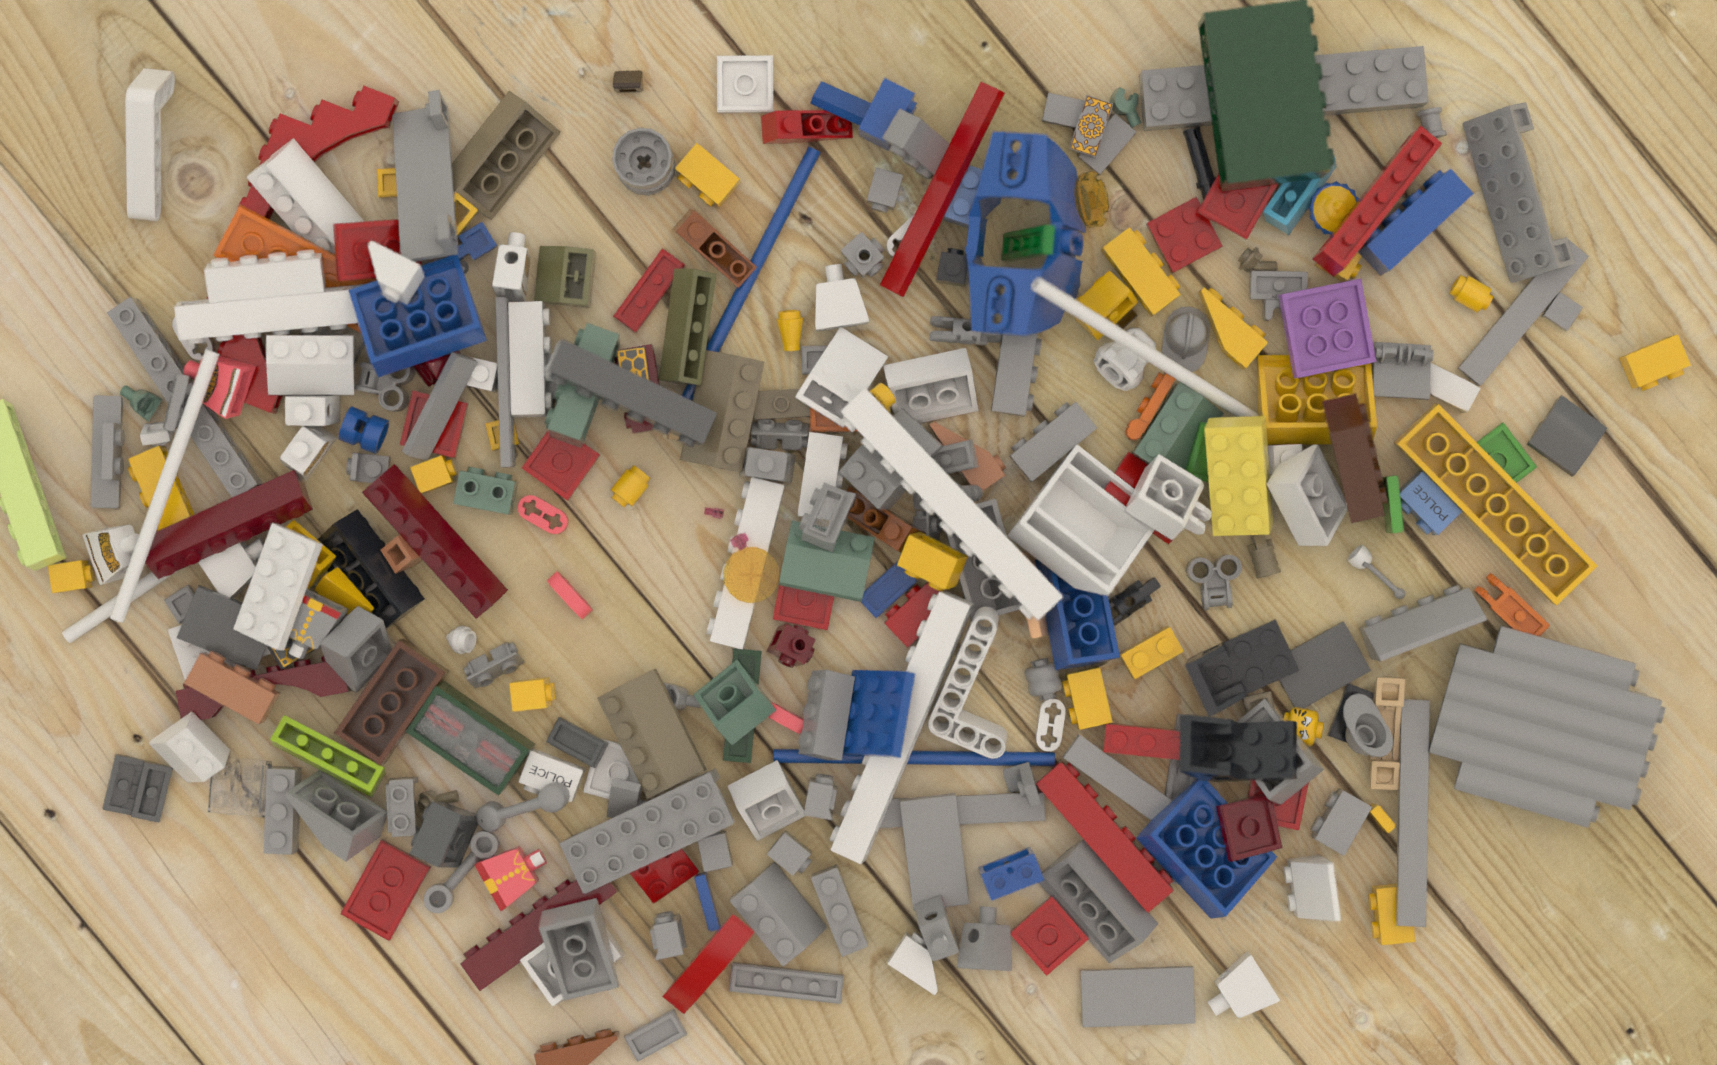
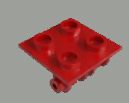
M680 849L631 872L630 875L654 904L699 873V870L684 850Z

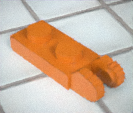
M1159 372L1151 384V387L1155 390L1150 398H1143L1136 410L1141 414L1138 419L1129 421L1125 435L1131 441L1140 439L1141 434H1144L1174 383L1175 378L1164 372L1162 374Z
M1492 573L1486 579L1501 592L1495 600L1484 588L1477 586L1474 589L1475 593L1490 605L1489 608L1510 628L1541 636L1549 628L1550 624L1513 589L1506 587Z

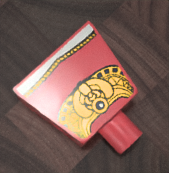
M219 356L202 403L225 419L239 416L256 366ZM193 360L188 361L183 374L195 381L200 364Z

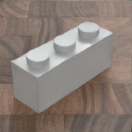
M902 109L898 110L882 137L891 145L889 148L891 152L903 158L902 161L915 168L916 173L928 180L931 176H934L949 146V143L921 118Z
M1037 333L1030 335L1002 334L991 412L1024 417L1026 416V411L1032 410L1034 395L1029 394L1030 383L1036 382L1038 367L1033 366L1034 355H1040L1042 339L1037 338Z
M1068 402L1063 404L1054 412L1057 417L1052 422L1048 423L1044 420L1032 430L1036 435L1030 440L1026 441L1023 437L1011 447L1014 453L1009 457L1030 482L1034 481L1074 448L1076 444H1079L1097 429L1077 402L1071 406Z
M830 670L812 671L808 681L807 704L803 710L804 723L799 736L800 747L798 754L823 760H842L855 680L854 676Z
M272 766L267 768L263 854L292 855L298 851L300 815L286 798V792L301 783V767Z
M838 864L811 874L812 883L841 956L843 957L868 947L867 938Z

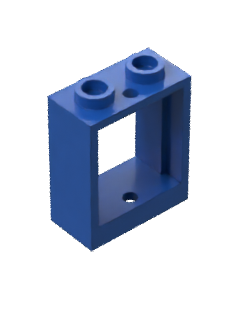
M1031 847L978 867L991 901L1044 881Z

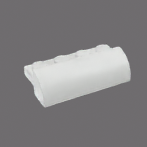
M294 138L273 153L268 160L250 172L246 177L295 234L335 254L333 223L364 221Z

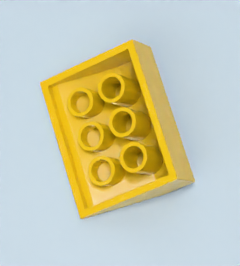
M1289 355L1257 356L1259 416H1266L1268 445L1332 444L1322 401L1354 393L1357 394L1359 404L1365 403L1374 440L1377 430V418L1371 363L1293 378Z

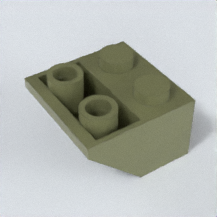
M540 246L534 301L590 308L596 259L595 250L569 246Z

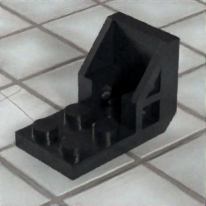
M1276 619L1188 658L1185 663V667L1209 717L1247 697L1248 693L1300 670Z
M1180 715L1179 772L1201 781L1210 782L1297 779V722L1238 723L1224 718Z

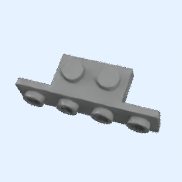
M95 395L93 397L92 508L120 507L121 474L124 471V460L121 458V451L125 441V434L122 429L123 398L121 396Z

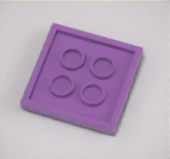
M1361 279L1278 295L1293 378L1377 362Z

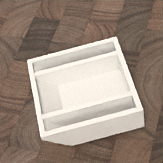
M1076 444L1064 457L1007 536L1072 587L1108 596L1155 529L1125 512L1126 506L1104 490L1108 482L1111 481L1131 497L1134 488Z

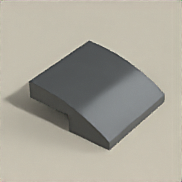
M1561 395L1557 398L1545 419L1539 423L1527 445L1573 477L1589 457L1607 427Z
M115 753L102 809L131 815L133 818L160 822L173 768Z

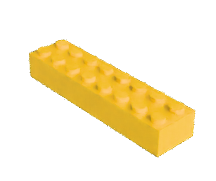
M1434 403L1394 442L1552 604L1557 606L1598 567L1439 404Z

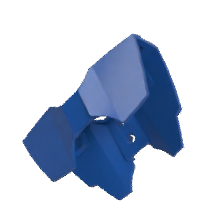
M1013 132L992 133L978 190L968 217L969 229L967 247L965 249L969 268L972 331L1030 335L1048 330L1059 324L1065 310L1031 289L1032 283L1038 277L1075 300L1077 298L1083 261L1075 259V256H1081L1083 251V235L1081 233H1086V220L1088 218L1086 198L1078 184L1076 168L1059 145L1047 135ZM1019 141L1021 146L1015 153L1013 145ZM1017 172L1018 175H1017V177L1013 180V176H1014V174ZM1001 198L1034 200L1049 205L1051 225L1055 226L1053 255H1047L1042 268L1018 269L984 266L981 257H984V241L988 220L985 218L1000 204ZM1005 287V292L1001 295V290ZM998 314H1001L1002 321L1001 323L996 324L995 317Z

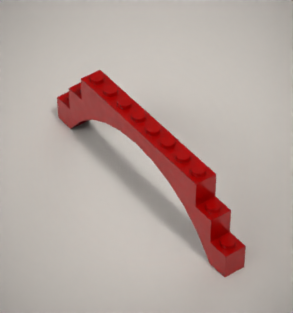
M363 85L362 90H358L352 102V106L355 107L354 111L321 99L320 104H316L312 110L310 120L313 121L312 125L279 113L278 119L274 118L269 127V134L271 136L268 144H264L260 150L258 160L261 162L259 166L293 138L315 163L324 154L351 139L389 128L393 119L392 115L395 113L399 101L395 97ZM248 181L250 190L247 197L241 199L239 205L241 204L270 220L274 209L251 182ZM244 334L233 335L231 340L222 341L218 349L219 356L256 366L244 403L276 414L284 395H268L266 350L262 337L244 338Z

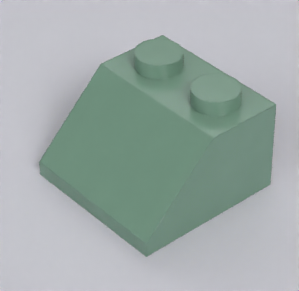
M738 660L693 694L713 725L731 745L735 744L776 711L768 697Z

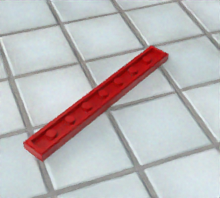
M980 82L880 286L897 295L905 296L1005 92Z

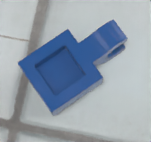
M483 222L458 236L462 242L458 246L460 261L469 254L473 261L498 247Z

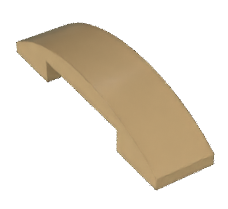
M1376 677L1373 702L1392 733L1393 746L1386 756L1373 757L1369 755L1370 789L1399 790L1400 762L1398 758L1401 709L1404 707L1405 678Z

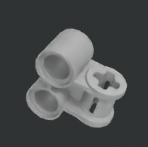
M360 363L362 371L359 383L355 385V390L379 395L380 405L389 411L399 412L407 407L409 397L407 392L401 388V384L405 385L413 380L415 376L413 366L406 368V374L403 378L397 379L394 372L378 377L371 364ZM393 391H397L400 400L397 405L390 406L388 395Z
M1221 555L1215 560L1213 566L1206 558L1196 557L1191 559L1186 565V575L1191 581L1201 583L1203 610L1206 611L1209 607L1217 606L1232 608V591L1229 580L1235 579L1240 575L1242 571L1241 561L1233 555ZM1226 559L1231 560L1235 566L1233 573L1230 575H1225L1221 571V564ZM1198 562L1204 563L1207 569L1205 576L1202 578L1195 577L1192 571L1193 566ZM1222 595L1219 598H1211V596Z

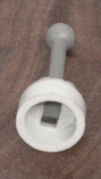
M1363 544L1353 550L1347 558V561L1357 569L1368 568L1394 592V596L1397 599L1405 597L1404 589L1397 588L1371 564L1372 554Z

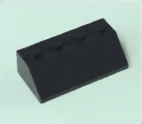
M358 509L335 522L317 539L336 555V558L327 570L328 573L337 567L340 568L375 608L371 614L383 620L386 630L425 600L418 587L413 584L404 570L395 574L381 552V549L386 546L385 543L378 537L369 525L368 520L363 517Z

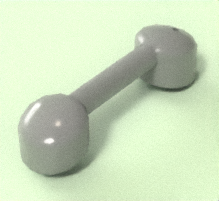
M552 782L539 791L537 798L504 808L498 802L489 801L478 809L476 814L477 823L483 830L494 832L504 825L506 819L540 808L549 813L557 812L569 802V790L562 783Z
M485 830L477 832L471 839V853L445 883L434 884L426 891L423 901L425 907L430 912L438 914L445 912L454 901L453 890L473 868L474 864L480 858H490L497 852L499 840L493 832Z

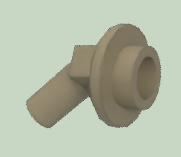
M1248 247L1237 260L1241 263L1238 269L1245 270L1246 272L1252 269L1255 271H1277L1278 265L1276 261H1260L1263 255L1257 247L1253 250Z
M433 790L422 792L419 796L418 807L423 814L432 801L447 804L459 801V794L456 790L438 795Z

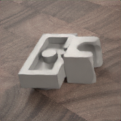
M1250 271L1249 300H1264L1263 321L1272 319L1275 308L1281 309L1278 295L1307 289L1308 272Z

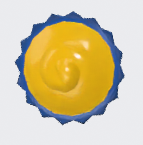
M1337 181L1332 184L1325 183L1323 187L1317 188L1316 193L1311 197V204L1309 206L1311 212L1310 219L1314 222L1315 227L1320 229L1323 234L1331 235L1359 200L1355 190L1350 189L1347 184H1340Z

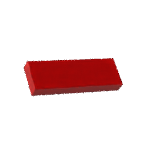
M662 248L613 317L637 333L672 285L674 269H683L685 264Z

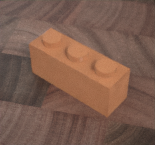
M217 652L200 653L184 684L257 724L264 723L280 695V692L274 690L276 685L263 678H260L259 681L249 676L251 672L238 664L234 667L224 662L226 658Z

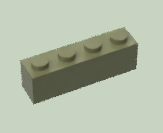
M674 269L658 380L701 386L717 274L697 269Z

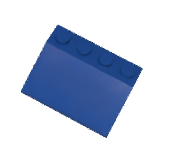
M458 254L422 265L421 268L425 277L408 304L399 300L395 303L382 295L378 280L349 290L368 356L378 377L487 341Z
M1197 779L1158 813L1139 833L1136 839L1210 919L1226 917L1277 856L1270 851L1233 862L1228 861L1216 808L1217 805L1227 802L1208 781Z

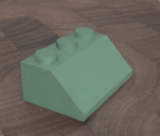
M1178 382L1137 443L1132 454L1147 465L1160 454L1185 470L1199 423H1207L1209 418H1219L1224 413L1202 395L1185 384Z
M792 521L779 585L862 602L875 537L840 531L835 549L831 552L801 540L803 530L799 529L801 522ZM813 525V528L826 532L827 530L826 527Z

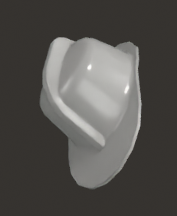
M1181 307L1170 314L1165 325L1162 354L1191 372L1199 369L1207 355L1210 328L1205 314L1193 307Z
M1351 695L1345 701L1343 707V717L1347 725L1345 735L1349 747L1354 752L1364 756H1386L1392 750L1393 736L1377 706L1366 695Z

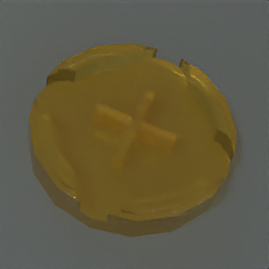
M1092 171L1081 173L1077 177L1075 201L1083 224L1088 228H1098L1107 222L1104 214L1109 209V198L1102 179L1098 180L1096 178L1098 174Z
M757 547L742 548L734 552L726 561L723 572L724 584L729 593L737 600L747 603L761 602L770 597L777 588L780 578L779 566L774 557L766 550Z

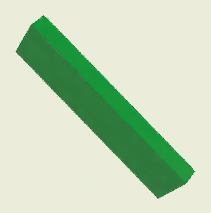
M1041 225L1004 233L1002 261L1013 262L1053 255L1055 226Z

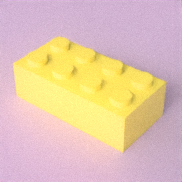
M1266 416L1209 418L1205 426V441L1213 536L1270 535L1273 526L1271 492L1267 486V482L1270 479Z

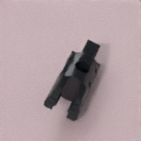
M1155 577L1143 585L1137 580L1121 593L1109 599L1110 608L1113 606L1118 613L1113 618L1114 627L1152 601L1149 595L1161 587ZM1126 597H1130L1132 600L1130 607H1127L1124 603Z

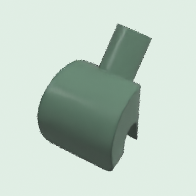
M1119 87L1115 89L1110 98V103H1113L1112 110L1116 114L1126 115L1131 127L1142 123L1136 112L1139 95L1134 93L1129 96L1127 101L1124 98L1125 89Z
M125 385L120 391V395L130 401L131 408L148 422L162 401L161 397L144 389L135 391Z

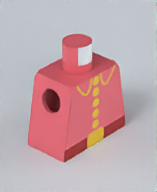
M518 846L493 855L490 858L482 859L474 864L499 910L502 911L539 881L534 870L547 864V861L540 849L526 856L522 848Z

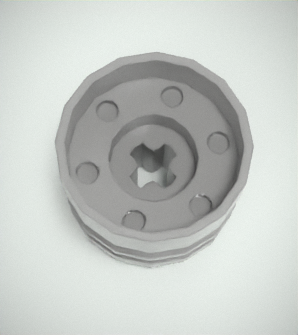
M637 128L626 132L614 146L612 157L614 168L619 179L628 190L637 195L650 196L660 193L669 186L675 175L676 163L669 143L662 134L648 128ZM644 161L647 163L649 161L651 167L649 169L646 167L642 168L640 162Z

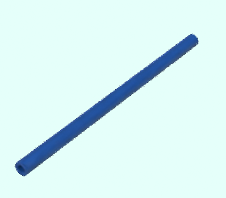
M808 146L750 260L757 268L739 288L736 287L706 346V350L720 352L821 153L818 150ZM686 385L681 396L692 401L695 385Z
M774 749V762L778 760L779 763L862 764L864 756L843 754L842 760H823L798 754L799 749ZM912 751L907 765L1017 766L1029 762L1030 766H1055V752H1004L1002 756L992 759L973 751Z

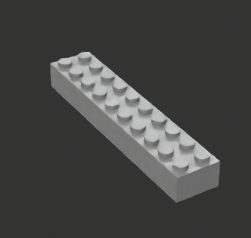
M1424 46L1315 55L1316 63H1320L1322 67V80H1319L1320 92L1324 91L1326 96V109H1323L1324 116L1418 108L1425 106L1429 102ZM1203 65L1142 70L1140 72L1139 86L1143 131L1212 125Z

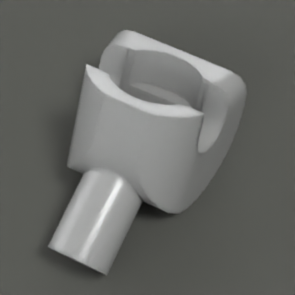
M663 682L677 710H684L686 706L700 708L701 705L695 696L688 695L686 688Z

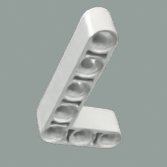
M144 68L129 85L126 92L127 216L130 219L158 221L160 218L161 109L174 92L175 75L173 71Z
M986 606L979 608L971 620L932 708L928 727L931 733L940 738L994 759L1002 756L1005 752L1008 738L1006 730L998 724L962 710L996 634L999 622L996 610ZM986 619L991 622L992 626L983 627L978 621ZM977 644L981 650L972 651L968 648V645ZM965 668L970 672V674L965 676L958 673L957 669ZM948 692H954L958 694L960 698L950 699L946 694ZM943 716L947 718L949 722L940 723L939 721H937L936 717ZM969 727L974 730V733L966 734L962 731V728ZM988 739H998L1000 744L993 745L988 742Z

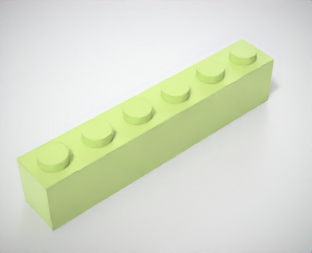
M1 399L0 507L5 514H8L10 520L8 530L12 538L17 540L19 561L23 566L36 571L66 559V555L13 404Z

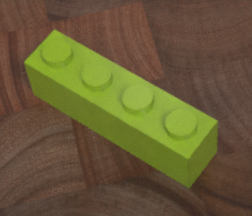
M285 715L270 738L273 746L370 797H373L386 774L384 767Z

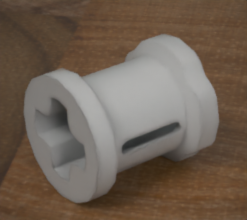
M1442 107L1416 112L1417 117L1421 119L1422 127L1435 138L1447 135L1446 131L1442 128L1440 119Z

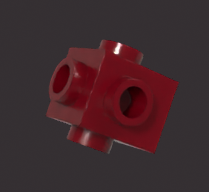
M784 624L777 627L766 652L778 657L780 664L793 668L810 661L815 651L813 644L816 639L809 636V631L797 625L792 627Z

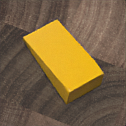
M338 567L324 575L314 589L319 595L348 608L347 615L357 606L370 613L375 609Z

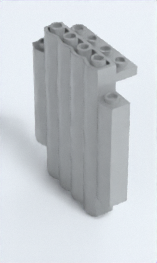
M1500 625L1493 652L1459 643L1430 743L1429 753L1461 762L1454 784V789L1588 828L1590 822L1595 823L1598 817L1600 807L1595 805L1596 801L1627 810L1631 809L1632 804H1638L1641 795V789L1637 788L1640 777H1646L1649 762L1645 761L1648 750H1654L1657 740V734L1653 733L1656 723L1661 724L1665 707L1661 706L1662 700L1638 691H1629L1630 686H1636L1639 676V670L1635 669L1636 663Z

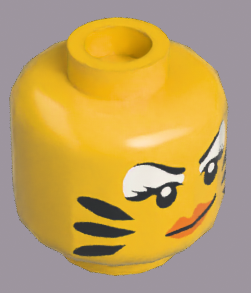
M1294 707L1290 713L1285 712L1284 720L1297 722V735L1308 747L1314 744L1316 738L1321 739L1324 722H1319L1317 711Z

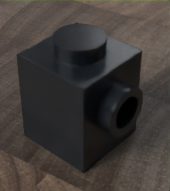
M947 248V252H941L936 278L937 283L964 287L968 263L967 256L964 255L963 250Z

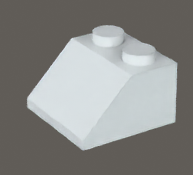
M193 711L149 742V745L186 782H204L225 767L230 749Z
M778 760L728 785L737 810L757 841L805 817V810Z

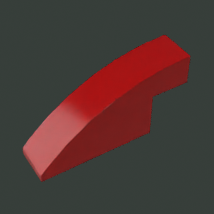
M732 914L701 947L685 970L675 979L662 997L681 1013L685 1014L732 961L755 931Z

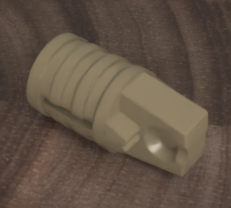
M1251 535L1253 544L1247 546L1254 563V569L1257 574L1256 578L1259 579L1280 573L1281 569L1278 567L1279 564L1273 550L1272 539L1266 540L1265 535Z

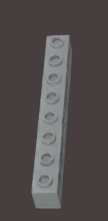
M129 297L108 311L107 314L169 403L175 374H183L184 366L140 301ZM189 378L188 382L194 383L193 379ZM184 398L183 404H181L182 408H185L188 399ZM202 403L191 438L231 497L263 484L216 413Z

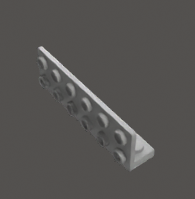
M440 90L428 92L429 103L425 104V108L394 113L392 115L401 256L413 262L458 254L449 111Z
M1527 103L1509 105L1463 122V128L1510 282L1515 283L1574 265L1575 262L1567 237L1552 240L1520 133L1534 129Z
M716 768L559 843L582 892L586 894L734 824V819L716 784V781L720 779Z

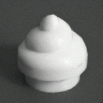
M458 626L446 635L450 647L458 654L470 653L475 647L476 633L471 631L469 627Z

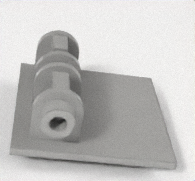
M1374 342L1377 361L1374 362L1373 368L1374 397L1429 400L1430 367L1434 354L1433 350H1431V345Z

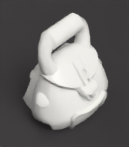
M1140 328L1126 330V332L1156 350V343ZM1115 341L1104 343L1099 347L1094 358L1097 371L1116 389L1119 388L1124 391L1133 389L1140 384L1143 379L1144 367L1148 363Z

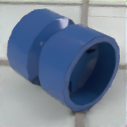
M351 406L342 422L338 440L351 445L360 443L361 449L377 454L385 440L389 428V420L376 415L369 418L367 412ZM361 426L364 427L362 434L359 433Z

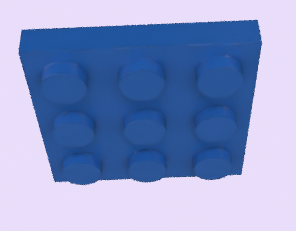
M852 670V676L855 677L843 754L901 758L915 674L907 671Z

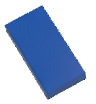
M822 81L810 102L814 106L857 125H861L871 105L870 102Z
M898 561L863 593L861 603L875 618L882 614L917 582L915 578L905 573V569L897 566Z
M702 872L696 874L694 880L707 927L711 932L718 930L721 924L707 873Z

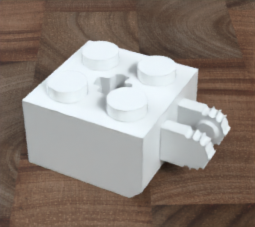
M1160 454L1145 467L1124 510L1171 540L1184 528L1198 535L1203 534L1206 525L1202 521H1208L1212 516V512L1197 501L1204 487L1202 480Z

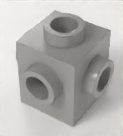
M863 232L859 233L841 249V254L847 259L844 265L854 276L859 273L862 278L867 274L872 277L883 268L881 264L884 260V256L881 254L884 251L883 247L875 238L869 240ZM866 253L869 255V259L862 261L859 256Z

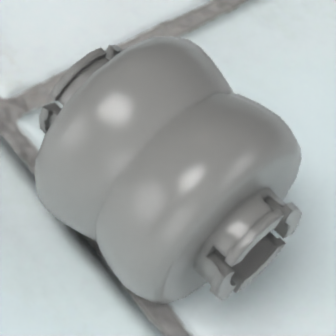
M1048 658L1031 661L1032 667L1027 668L1024 672L1028 681L1029 694L1031 696H1039L1040 701L1057 697L1055 692L1063 688V683L1059 677V670H1055L1054 662H1048Z

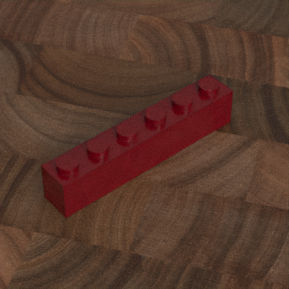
M395 464L362 492L475 619L493 606L508 591L502 582Z
M292 470L157 531L145 561L147 567L158 579L167 577L180 569L197 564L200 560L216 553H221L231 546L248 541L252 537L270 530L272 523L283 524L291 519L301 517L313 510L305 483L296 471Z
M566 879L554 888L557 893L548 899L544 895L532 904L534 910L525 915L522 911L509 920L512 926L503 932L498 928L486 937L488 940L487 944L481 948L476 944L463 954L466 959L460 965L478 990L481 991L521 962L520 959L544 943L539 930L542 911L597 898L600 905L619 891L616 883L611 881L584 894L576 879L572 882Z

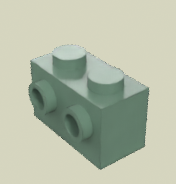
M469 466L467 472L459 471L453 504L512 515L518 482L511 481L512 475L495 472V477L484 475V469Z

